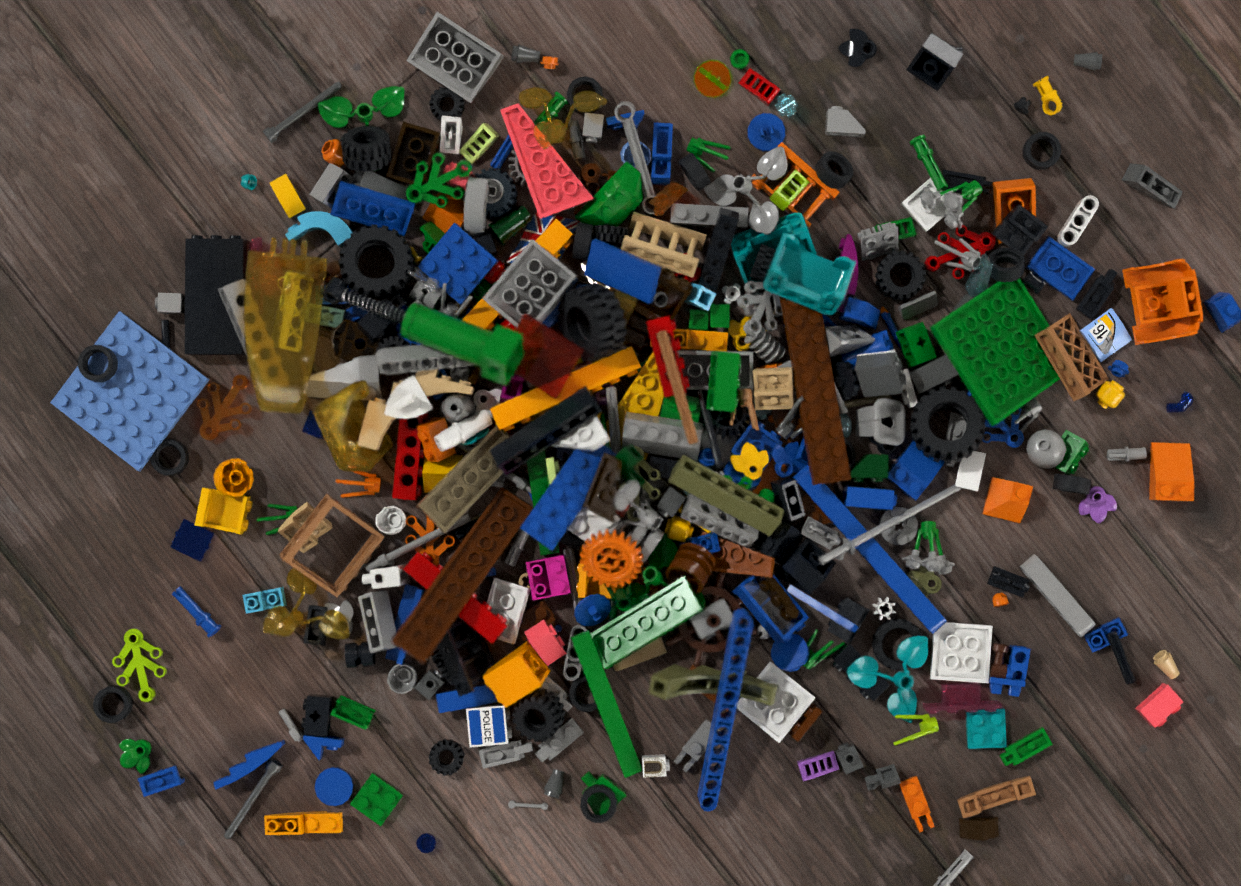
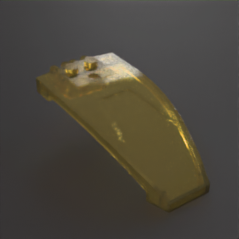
M272 237L270 252L248 250L244 291L246 354L260 410L301 414L308 397L307 390L315 357L323 301L321 293L324 290L328 258L306 256L307 241L305 240L301 243L300 256L295 255V239H291L289 254H287L288 239L286 238L282 241L281 254L276 253L277 240L276 237Z

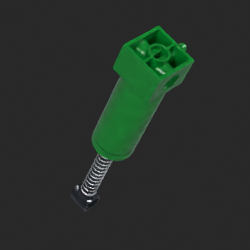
M332 277L321 293L323 299L331 304L336 305L339 302H348L353 304V306H359L358 308L362 307L363 310L366 309L376 313V315L380 314L381 317L385 316V318L388 317L395 322L398 321L399 324H402V337L481 367L482 377L506 386L524 356L522 334L497 325L492 332L419 303H413L408 311L404 312L403 309L399 310V308L396 309L394 306H388L385 302L380 303V301L362 296L358 292L354 293L353 290L349 291L346 283L336 277Z

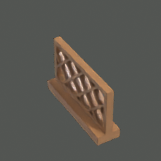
M1069 313L1046 329L1035 334V337L1074 402L1090 394L1092 390L1109 378L1088 342L1079 332L1080 329L1071 313ZM1066 320L1070 325V330L1065 329ZM1054 329L1059 331V337L1057 336ZM1064 334L1070 336L1069 342L1064 341ZM1075 338L1080 342V347L1074 345ZM1064 346H1066V347L1069 348L1068 353H1067L1066 349L1064 348ZM1074 350L1079 352V359L1073 357ZM1084 354L1090 359L1089 363L1084 362ZM1084 367L1089 369V376L1083 374ZM1094 371L1098 373L1101 378L1100 380L1094 378ZM1083 379L1088 381V387Z

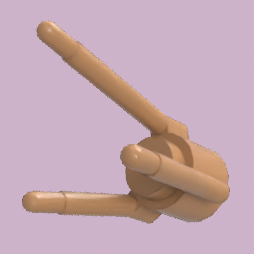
M739 389L736 396L739 406L748 407L752 427L758 431L759 426L753 404L752 390ZM736 408L735 412H731L730 425H733Z

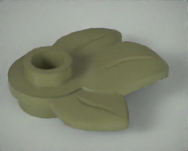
M920 566L918 571L906 573L926 597L929 594L939 592L942 587L941 579L934 574V571L929 572L926 567ZM935 581L936 584L934 587H929L928 583Z

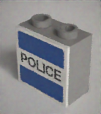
M501 703L466 708L469 747L509 743V738H512V728L508 727L507 719H511L510 708H505Z

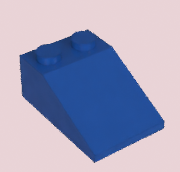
M912 440L888 469V478L886 479L911 500L916 501L939 472L945 461L939 460V462L933 461L934 458L932 457L927 458L923 455L924 452L922 450L919 451L917 449L916 442Z

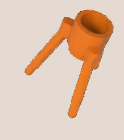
M351 467L348 468L349 471L368 477L365 478V482L340 479L335 481L341 484L364 486V490H368L341 494V498L375 495V493L380 492L381 478L377 477V474H370Z

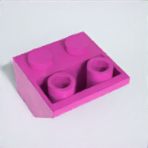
M564 554L526 562L533 600L571 593Z

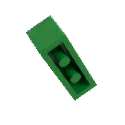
M711 352L706 410L735 412V408L738 406L737 389L740 385V379L738 378V371L741 368L740 353Z

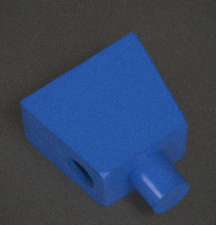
M1219 292L1203 302L1221 333L1241 321V310L1230 293Z

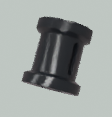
M1030 270L1022 280V283L1034 290L1036 295L1047 282L1045 279L1042 280L1036 276L1033 270Z

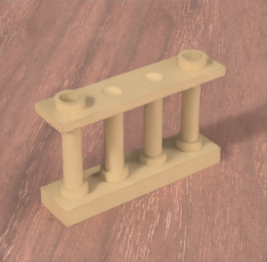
M633 212L629 228L634 230L631 237L625 235L621 250L659 267L694 277L699 261L698 258L694 257L696 249L702 251L707 235ZM641 232L652 235L650 243L638 240ZM659 238L670 241L668 249L657 246ZM677 244L689 247L686 255L676 252Z

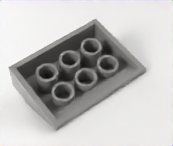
M436 12L406 61L472 103L493 75L504 55L439 12Z
M532 239L482 299L530 338L579 279L572 271Z

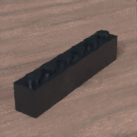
M585 386L489 451L497 467L505 475H508L601 413L602 409L595 396Z

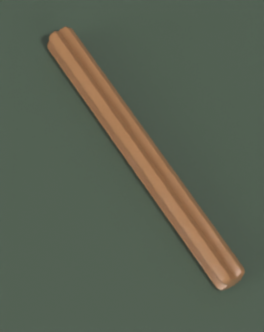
M666 331L658 332L657 338L688 444L691 445L698 442V437Z

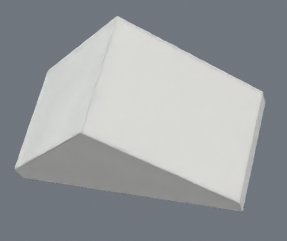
M442 115L441 153L459 155L463 130L460 117Z

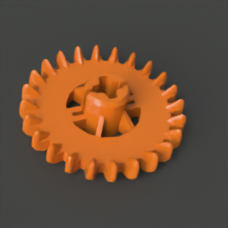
M608 528L605 531V535L601 533V530L598 531L597 537L592 533L591 541L587 538L585 541L586 545L583 544L581 547L583 551L580 552V557H582L580 563L584 565L582 570L588 571L586 576H593L592 581L598 580L600 586L605 583L607 588L610 587V584L614 588H617L618 584L624 587L625 582L631 583L632 579L637 578V573L641 572V566L643 565L641 560L643 554H638L641 551V547L634 548L637 540L630 543L631 535L624 538V531H622L617 536L616 529H614L612 535H610ZM598 554H601L603 558L597 559ZM622 560H625V565H624V566H623V564L621 563ZM620 568L617 571H611V569Z

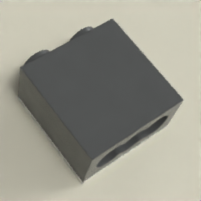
M895 350L857 355L855 371L864 397L902 393L903 385H906V376L902 373L901 360L898 359Z

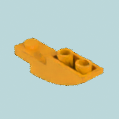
M676 329L673 331L674 338H679L681 349L727 351L728 332Z
M311 811L264 816L265 835L343 832L342 812Z

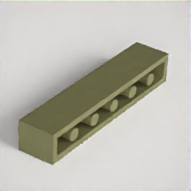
M685 455L680 458L672 469L669 478L670 483L768 536L781 523L784 509Z

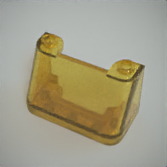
M366 380L353 382L320 402L313 411L334 461L343 471H370L393 446L387 432L383 437L379 450L357 445L366 413L361 399H365L370 393Z

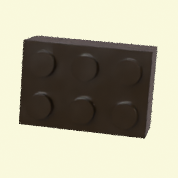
M403 121L386 177L391 181L410 186L415 181L416 165L420 161H425L428 163L429 169L424 173L422 185L428 183L433 165L432 158L438 152L441 133ZM420 165V169L425 170V166Z

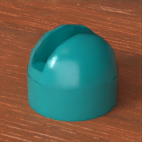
M251 174L243 175L241 177V186L248 190L255 189L257 185L256 176Z

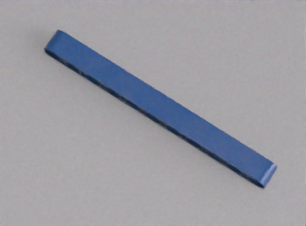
M808 465L793 476V479L797 481L799 486L847 539L853 540L867 532L826 484L812 486ZM874 538L855 547L932 634L947 622L943 615Z
M738 609L732 615L697 793L700 806L704 811L714 810L718 803L753 627V621L745 609ZM747 618L744 623H738L740 619ZM739 636H742V637H743L742 640H740V641H735V639H736L737 637H739ZM734 655H739L737 659H731ZM736 673L735 676L728 677L729 674ZM727 691H732L730 695H724ZM729 709L726 713H721L722 710ZM720 727H725L724 730L717 731ZM716 745H721L720 748H714ZM714 762L718 763L715 766H710ZM710 780H714L711 784L707 783Z

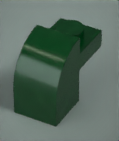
M631 443L615 456L622 460L620 479L624 478L625 484L634 480L642 487L646 481L634 467L644 457Z

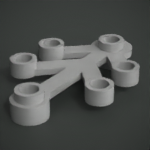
M749 281L745 283L744 289L748 294L756 292L758 289H764L763 281ZM765 290L763 295L750 297L744 295L737 299V304L740 308H745L751 304H758L751 320L747 321L744 325V332L753 336L760 333L761 324L759 321L764 310L767 318L764 324L765 329L769 332L777 329L778 324L774 316L779 317L783 315L780 296ZM771 296H772V298H773V302H774V305H775V306H773V307L771 306V302H770Z

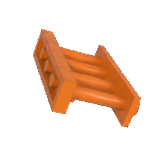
M781 142L778 147L782 146L784 148L787 161L792 165L791 170L774 190L764 183L768 177L752 180V185L759 191L762 189L771 197L795 169L803 174L809 183L785 210L789 214L798 212L793 207L811 187L816 186L821 190L820 195L803 213L807 228H809L812 224L808 219L826 199L830 198L833 201L839 194V191L821 182L816 171Z

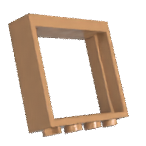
M326 494L279 555L283 561L338 598L344 590H347L348 583L358 576L362 565L368 563L371 559V554L375 548L378 549L381 546L380 543L384 535L329 494ZM334 506L372 533V535L335 583L331 584L295 559L294 556Z

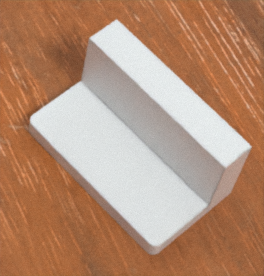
M973 451L970 457L962 458L955 483L956 487L978 492L986 453Z

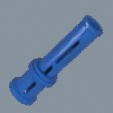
M181 586L176 589V592L172 593L196 619V625L204 629L208 638H211L221 629L222 626L215 623L210 617L211 614L204 612Z

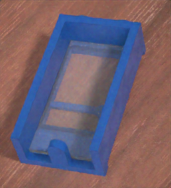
M773 574L775 580L799 611V616L791 621L783 620L778 607H775L771 603L769 596L759 588V584L756 581L759 576H748L732 592L741 599L775 641L776 645L781 642L787 643L793 638L792 633L794 631L798 632L805 627L804 622L809 617Z

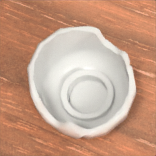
M396 506L384 507L375 517L377 528L387 535L401 532L407 520L403 510Z

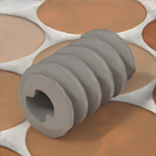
M761 327L760 333L753 336L746 334L744 339L745 344L750 343V349L755 348L754 352L756 354L760 353L759 357L761 359L765 358V363L778 361L786 350L764 327Z

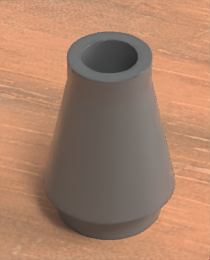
M520 44L518 46L513 45L511 61H516V63L539 62L540 51Z
M1098 52L1075 54L1074 66H1080L1093 71L1101 69L1102 54H1098Z
M553 769L544 787V795L559 799L560 794L562 795L563 771Z

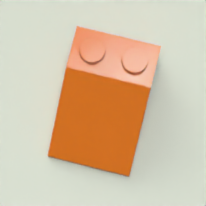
M1032 178L993 182L996 228L1018 204L1036 217V185Z
M1151 442L1149 500L1194 501V474L1190 444Z

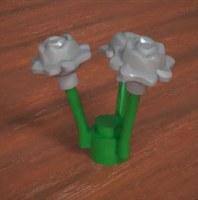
M975 180L970 183L964 182L959 186L941 192H933L929 187L923 188L924 192L920 194L921 204L928 206L929 209H934L936 200L944 195L943 204L946 208L944 214L946 217L944 219L945 224L951 229L956 227L961 229L963 225L961 222L963 212L977 200V196L982 193V187ZM963 189L962 195L952 193L957 190ZM963 198L967 200L969 199V201L962 207Z
M922 522L921 528L917 530L915 548L912 550L911 555L902 557V560L906 562V567L910 569H919L920 566H923L929 572L938 571L939 575L950 573L955 563L946 560L945 555H943L936 522ZM921 536H923V539L929 540L930 546L929 557L923 560L919 557ZM934 538L936 541L939 556H936V552H934Z

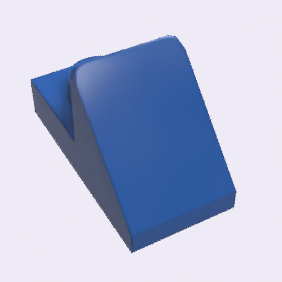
M644 110L635 111L633 120L636 129L644 118ZM631 113L621 114L620 116L629 118ZM615 116L606 118L608 128H612V130L623 128V123Z
M303 735V740L319 761L323 757L324 746L328 750H338L344 744V738Z

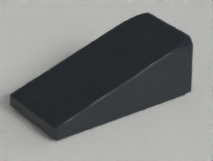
M309 605L303 643L326 645L328 607Z

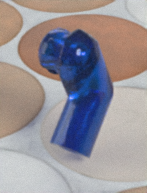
M1184 392L1178 403H1167V413L1186 411L1193 403L1192 394Z

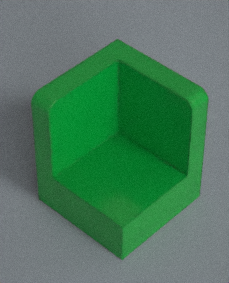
M711 304L709 308L710 327L728 329L730 304Z

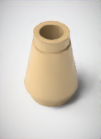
M1162 650L1154 655V664L1170 679H1174L1180 674L1171 653Z

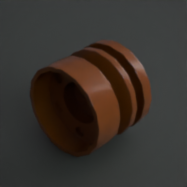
M681 544L666 571V578L672 584L684 576L690 583L694 593H701L716 565V560L712 553L698 544Z

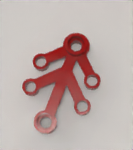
M962 225L964 234H959L956 227V236H964L975 241L969 245L975 250L978 249L982 260L986 251L991 250L995 246V237L989 232H983L979 235L967 230L966 226ZM946 232L938 235L937 241L952 246L961 253L969 252L960 241L949 237ZM941 235L946 236L947 240L945 242L940 240ZM984 238H987L989 240L988 245H985L983 243ZM952 252L940 257L930 256L925 260L924 266L926 270L934 272L939 269L940 264L960 256ZM961 257L958 262L959 264H963V262H961ZM931 260L936 261L935 267L930 265ZM980 263L978 270L972 269V272L980 271L982 264ZM956 267L952 271V277L956 280L963 278L964 269ZM956 270L961 272L960 277L955 276Z

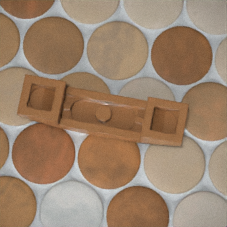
M1026 776L975 791L957 799L964 819L982 813L981 811L1013 800L1019 801L1034 796L1036 793L1031 777Z

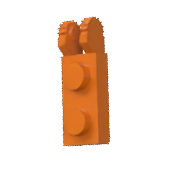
M917 776L900 781V789L919 833L923 832V826L918 818L925 815L930 829L934 828L935 826L930 815L931 812Z

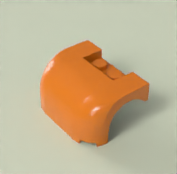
M1176 259L1164 263L1122 270L1125 288H1130L1135 314L1136 326H1132L1135 345L1182 338L1198 333L1200 323L1203 322V311L1195 270L1191 269L1189 264L1185 262V259Z

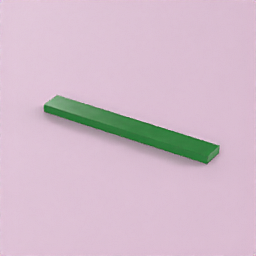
M589 630L570 637L624 778L643 771Z

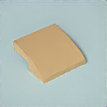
M792 367L753 369L755 410L792 409L794 406Z
M306 502L286 519L278 529V532L290 541L315 508ZM324 517L300 548V551L305 553L317 545L318 538L332 529V523Z

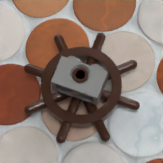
M718 572L714 587L705 586L701 591L703 595L712 594L709 606L705 605L704 611L689 619L691 626L686 627L684 622L678 626L679 633L666 640V645L672 646L684 639L687 644L697 649L694 660L696 668L701 666L704 652L723 650L725 654L728 635L724 638L720 628L722 630L730 629L731 611L734 613L736 610L741 609L740 605L744 604L740 598L735 599L729 592L722 589L725 572ZM752 627L751 634L755 635L757 633V629L755 627ZM692 633H697L700 638L699 642L691 636ZM713 636L718 641L717 643L707 644L708 639Z

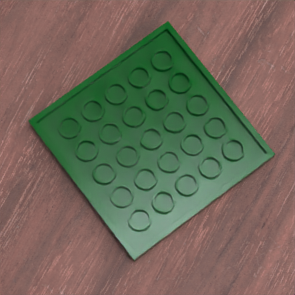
M1020 278L1012 282H996L929 327L991 426L998 424L1060 380L1035 337V334L1050 325Z

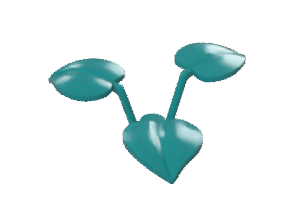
M912 636L900 643L897 648V657L904 661L902 664L904 672H897L894 677L877 672L879 665L870 656H862L856 659L848 667L847 675L855 685L862 688L874 686L877 681L876 676L893 681L899 688H897V692L892 693L888 698V711L893 716L915 715L917 697L911 689L914 681L908 675L910 671L907 670L906 665L910 668H918L925 663L928 656V638L926 636ZM902 719V720L911 723L913 719Z

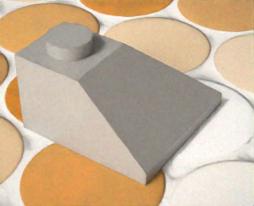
M855 324L825 327L830 357L849 353L875 341L874 337Z

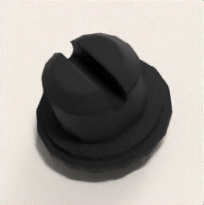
M1022 97L1019 102L1014 103L1015 109L1022 114L1029 113L1028 107L1031 105L1030 100L1026 102V97Z

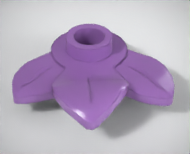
M1099 486L1091 487L1089 494L1079 504V514H1090L1096 523L1104 521L1107 511H1116L1117 509L1114 497L1106 494L1104 489ZM1099 493V497L1094 499V495Z

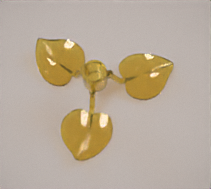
M533 87L519 93V102L525 108L536 109L543 106L548 122H540L533 129L537 142L544 150L553 143L564 141L568 123L576 107L580 112H590L608 103L598 93L592 91L579 92L573 97L574 104H572L565 124H563L559 119L551 120L546 102L551 100V94L547 90Z
M292 568L287 574V585L293 592L301 593V596L290 613L283 606L273 607L265 617L263 633L287 637L292 635L299 625L304 626L307 623L322 620L319 623V628L325 635L335 639H348L350 636L348 622L345 616L337 610L326 611L324 617L317 616L303 620L302 612L297 609L305 593L312 595L316 591L317 583L295 568Z

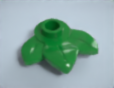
M130 738L123 740L119 744L120 749L124 751L120 757V765L124 768L135 766L137 771L143 774L151 764L149 755L152 746L150 742L143 739L135 741Z

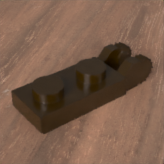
M759 576L756 579L759 588L768 595L771 603L780 610V616L783 620L791 621L799 616L797 607L774 577Z

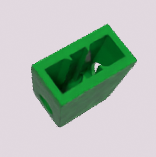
M588 771L581 777V780L587 785L582 794L590 786L599 784L609 787L615 793L617 804L627 796V793L603 773L598 778H595ZM601 792L593 793L587 801L595 815L605 814L610 807L609 798Z

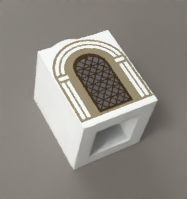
M665 754L642 755L643 777L666 776V771H670L669 759H665Z

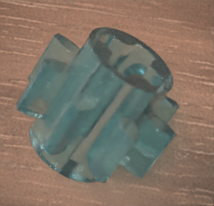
M784 93L776 99L778 103L774 106L781 117L786 115L790 118L796 114L795 108L798 107V103L791 94L786 96Z

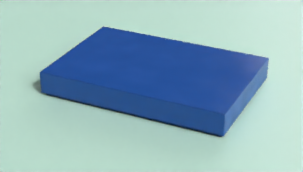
M1049 236L1025 267L1029 271L1033 270L1036 276L1042 280L1045 279L1047 284L1071 301L1075 299L1095 271L1092 266Z

